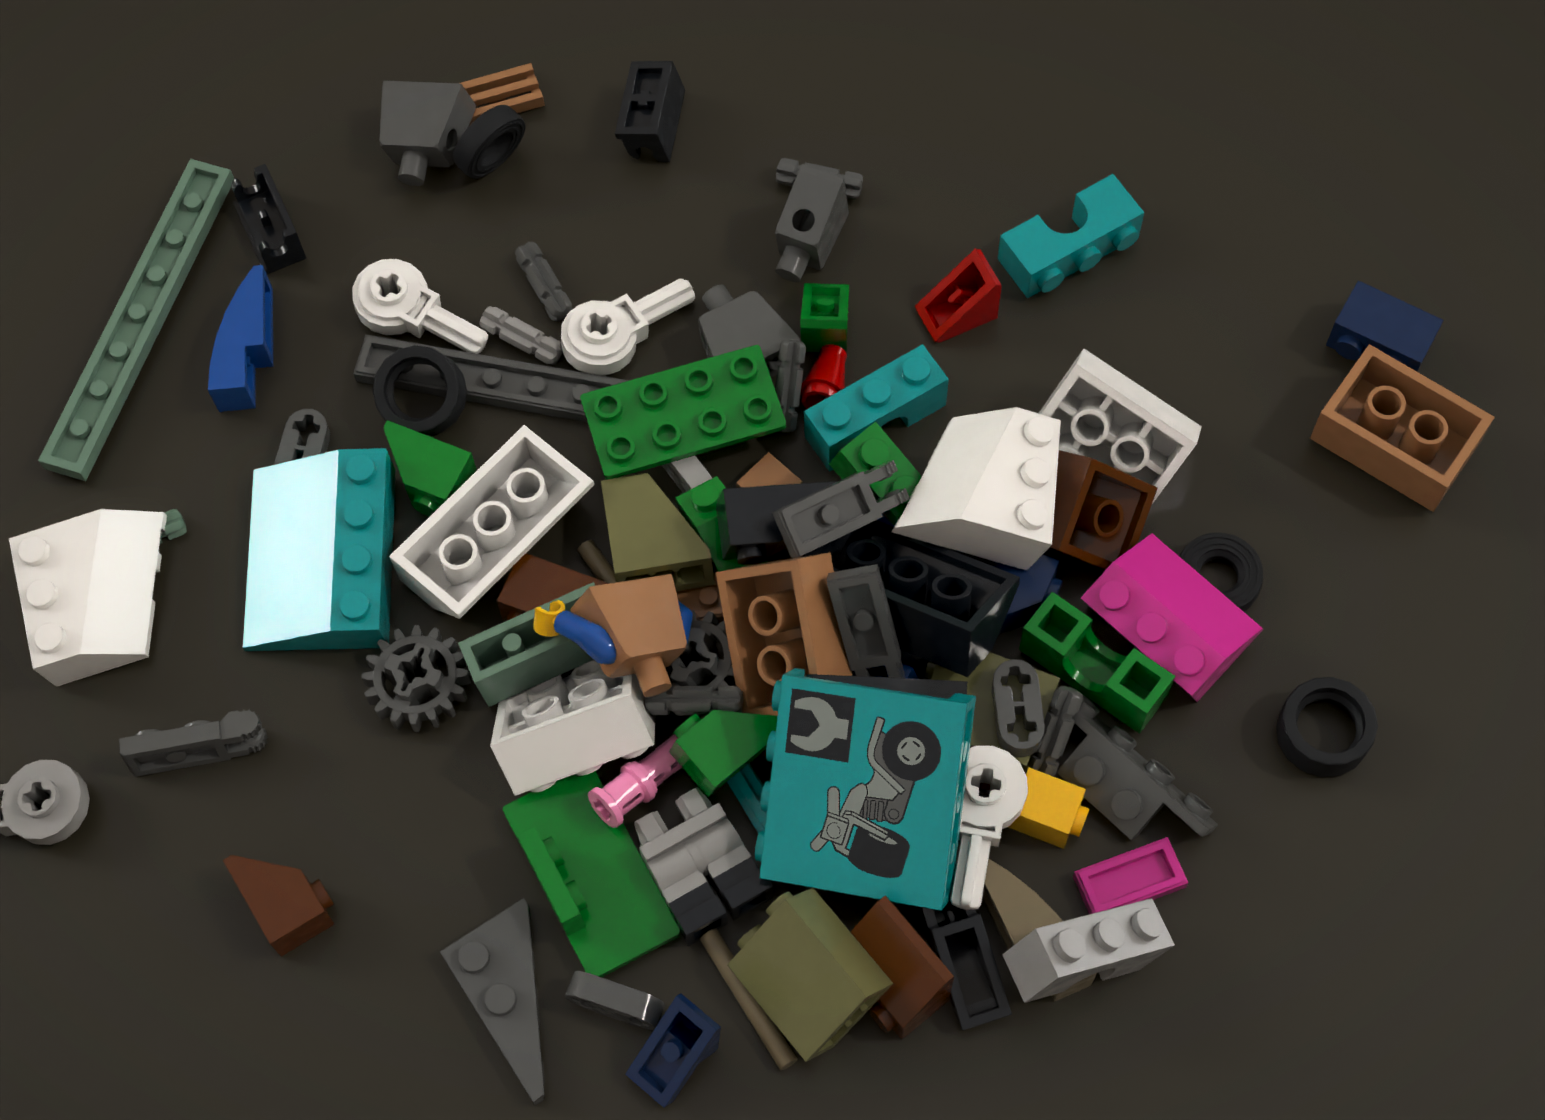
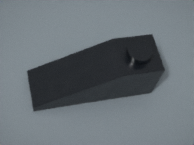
M837 481L723 489L716 503L723 560L737 559V563L741 565L758 564L764 562L767 557H771L786 548L772 512Z

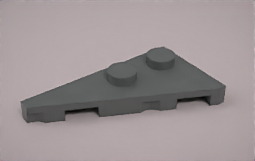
M523 898L441 950L440 953L536 1106L544 1101L545 1075L539 1032L540 1017L537 987L535 985V959L531 939V913L528 903Z

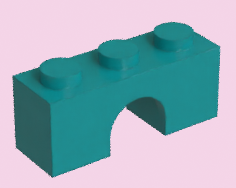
M1111 174L1076 194L1072 219L1080 228L1078 231L1073 233L1056 232L1050 229L1039 215H1036L1000 235L997 259L1028 299L1040 291L1043 293L1052 291L1062 283L1065 277L1078 270L1085 272L1093 268L1103 256L1116 249L1123 251L1132 246L1140 236L1145 212L1117 177Z
M922 344L805 410L804 437L830 472L833 469L829 463L835 455L875 421L881 427L887 422L900 417L905 425L909 427L946 406L949 379Z

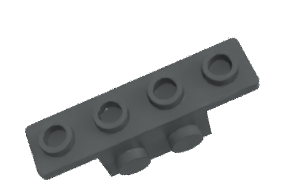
M1083 695L1079 712L1075 713V716L1073 715L1072 717L1075 719V724L1087 736L1057 770V773L1065 781L1086 789L1084 798L1130 840L1135 839L1164 805L1168 806L1200 836L1203 837L1212 833L1218 826L1210 817L1213 813L1212 809L1197 795L1189 792L1186 796L1171 783L1175 777L1163 764L1155 759H1151L1149 762L1134 750L1137 745L1136 741L1120 727L1114 725L1110 728L1096 716L1100 712L1099 708Z

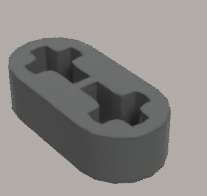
M301 409L289 417L274 465L327 452L331 432L325 417L319 411ZM314 424L317 433H310L306 446H303V440L299 431H306L309 425Z
M1017 659L1008 660L997 667L992 682L997 738L1003 750L1008 751L1012 756L1026 757L1039 749L1044 736L1045 724L1039 679L1036 670L1029 663ZM1011 675H1016L1019 683L1025 684L1022 687L1021 701L1014 702L1011 687L1002 686L1007 684L1008 677ZM1022 714L1025 730H1034L1029 733L1028 740L1025 742L1018 741L1017 734L1008 733L1013 731L1015 715Z
M574 971L564 996L567 1000L580 1007L648 1030L655 1029L666 1005L662 1000L648 993L582 971Z

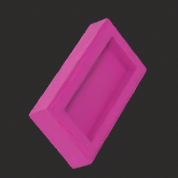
M1168 837L1074 871L1073 874L1074 881L1089 914L1151 898L1155 900L1184 889L1189 883Z

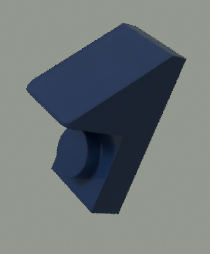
M680 993L675 997L625 1075L663 1108L674 1102L698 1064L716 1052L719 1046L721 1026Z

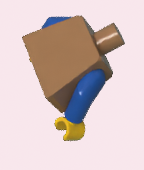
M672 574L590 586L570 608V611H565V604L560 600L552 601L549 611L536 607L533 629L542 636L553 637L560 634L575 642L594 661L599 663L604 674L610 678L636 674L643 695L645 697H652L672 687L666 667L670 666L685 651L689 640L693 613L688 607L678 601Z

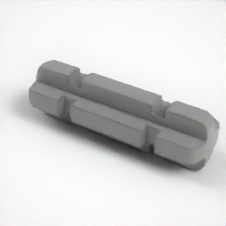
M488 306L484 310L479 322L483 330L493 335H499L500 339L528 354H535V358L546 364H556L560 360L563 352L559 340L546 336L544 332L516 317H510L507 312L497 307Z

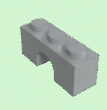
M1151 898L1036 928L1002 955L1024 1003L1064 992L1075 983L1095 973H1099L1102 981L1139 971L1175 946Z

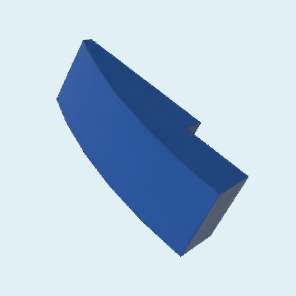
M263 265L253 266L238 287L225 311L215 338L209 367L208 392L219 412L255 409V368L273 367V288Z

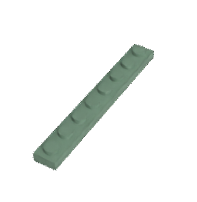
M194 159L189 160L38 459L43 469L79 480H87L231 188L234 176L230 169Z

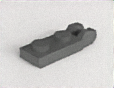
M894 460L865 472L854 473L772 512L791 558L800 557L883 517L881 513L909 500L910 497L906 488L895 489L886 493L884 497L875 500L869 486L874 482L891 477L893 473L898 471Z
M878 564L828 573L827 586L850 670L855 671L856 676L875 677L872 667L885 665L889 678H906L901 661V650Z
M243 709L242 712L238 710L228 712L220 722L198 720L190 722L181 728L164 731L157 729L143 730L135 736L120 738L119 747L120 755L135 777L231 760L233 757L250 755L251 752L255 754L257 751L261 752V749L265 748V744H268V736L255 711L251 712L250 709L248 711Z

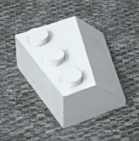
M1086 349L1081 351L1038 413L1061 420L1059 450L1093 458L1158 487L1153 503L1197 445L1202 427Z
M1018 407L953 417L948 423L928 461L926 470L919 483L915 486L909 502L897 520L892 532L1028 570L1052 545L1061 420Z
M99 509L9 538L33 670L56 687L149 657L156 604L152 597L156 572H160L162 555L159 553L161 531H165L167 515L164 512Z
M592 660L575 668L571 675L563 679L559 675L499 702L490 747L514 795L516 796L527 791H544L554 785L557 780L574 774L579 776L588 775L598 770L606 762L620 757L624 759L635 758L643 754L650 746H653L656 715H652L646 710V697L643 695L636 674L610 678L604 674L599 663Z

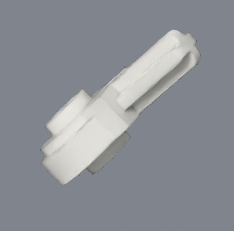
M382 259L368 265L358 274L352 287L353 304L360 321L371 331L383 335H400L409 332L420 338L424 331L427 330L458 348L475 354L481 353L486 346L488 340L487 332L441 307L440 295L428 289L422 273L411 263L399 259Z
M678 279L634 303L625 294L611 302L592 300L579 304L566 315L561 325V349L566 360L576 370L584 373L606 376L620 371L630 363L636 352V344L648 338L650 324L694 301L695 293L690 282Z
M974 746L969 751L959 832L960 845L950 897L952 905L965 910H976L981 906L991 846H999L1002 829L1009 827L1021 815L1028 795L1027 776L1021 763L1008 751L995 746ZM980 783L990 784L989 797L979 796Z

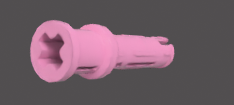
M672 735L639 762L625 763L620 767V774L603 788L595 787L588 792V799L592 808L608 826L612 828L620 826L623 823V816L639 803H648L654 799L658 790L657 787L682 768L669 752L674 742L678 739L675 735Z

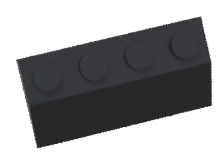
M878 520L803 555L810 556L831 552L834 572L878 564L900 649L967 678L993 649L1020 583L1019 576L951 549L893 533V526Z

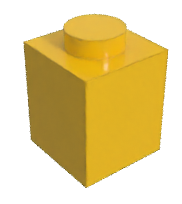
M1028 767L1026 772L1028 785L1026 802L1021 815L1008 828L1064 849L1070 834L1077 837L1080 836L1089 813V808L1081 806L1086 789Z

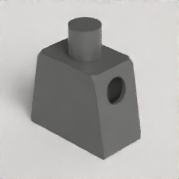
M383 81L379 141L382 149L391 160L400 165L398 180L411 186H422L428 166L450 167L454 164V149L463 133L469 127L476 108L475 102L462 84Z
M801 164L775 231L778 250L781 255L775 272L780 277L791 282H800L807 266L817 270H821L824 267L849 214L844 178Z
M720 284L707 290L702 297V301L709 311L698 318L701 343L707 358L759 345L770 376L773 377L777 375L778 365L782 364V361L779 360L780 343L782 340L801 341L791 327L756 291H749L733 299L726 286Z

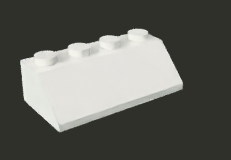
M523 425L389 556L399 580L433 609L460 619L594 486V481L527 426Z

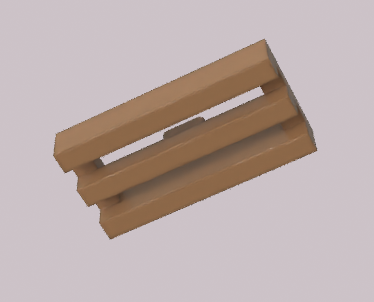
M531 63L460 83L476 106L489 103V105L475 108L470 125L484 112L498 105H507L517 113L545 106L543 95L539 89ZM531 91V93L506 100L507 97Z

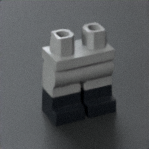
M698 787L675 800V805L685 821L678 826L668 830L658 811L651 812L634 822L641 845L639 847L641 857L679 926L688 947L699 941L708 931L715 928L718 930L728 924L727 912L724 906L734 921L773 898L772 884L767 879L759 878V867L728 820L720 803L712 805ZM705 876H708L710 882L712 883L713 887L715 888V890H716L717 894L719 895L720 899L722 900L724 906L722 905V903H721V901L719 900L718 896L714 894V892H713V890L711 889L710 885L708 884V882H707Z

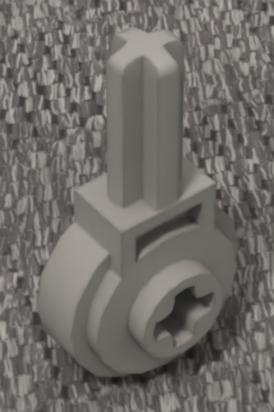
M38 760L23 766L11 777L8 783L0 784V834L5 837L18 835L38 845H52L67 839L79 829L87 815L90 797L86 782L78 772L57 760Z

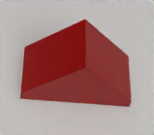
M975 248L914 307L934 342L941 343L997 319L1002 285L981 249Z

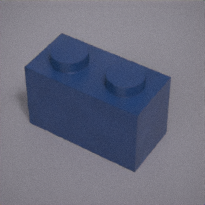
M1358 280L1334 323L1326 346L1335 349L1339 355L1346 359L1358 360L1370 344L1418 372L1444 320Z

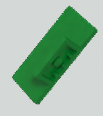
M759 345L749 346L590 391L580 396L606 480L619 478L772 434L786 428V420Z
M596 771L584 776L574 774L557 780L554 785L541 792H530L505 805L503 812L583 969L587 973L604 977L680 936L681 932L624 823L617 828H612L603 822L592 808L588 799V792L595 787H604Z

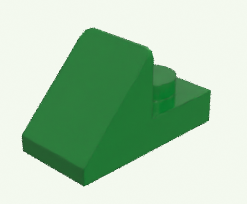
M804 283L800 332L801 342L805 344L806 352H820L821 348L827 344L840 346L847 352L849 284Z

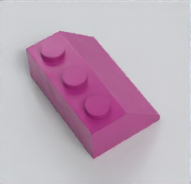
M1153 533L1113 561L1081 597L1095 613L1138 651L1175 675L1174 682L1196 702L1201 699L1263 630L1260 625Z

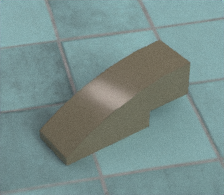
M990 859L988 860L982 900L1007 950L1034 929L1062 922L1059 915L1034 890L1007 869ZM1097 973L1075 983L1064 992L1051 995L1054 1002L1091 986Z

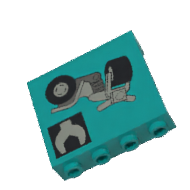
M794 668L783 674L782 680L776 681L772 694L773 711H778L776 731H771L766 747V759L772 762L771 779L765 782L760 800L761 811L767 812L765 831H760L755 846V860L761 862L759 878L879 900L886 895L891 902L942 911L950 901L954 880L976 696L955 693L949 699L816 679L804 677L805 669Z

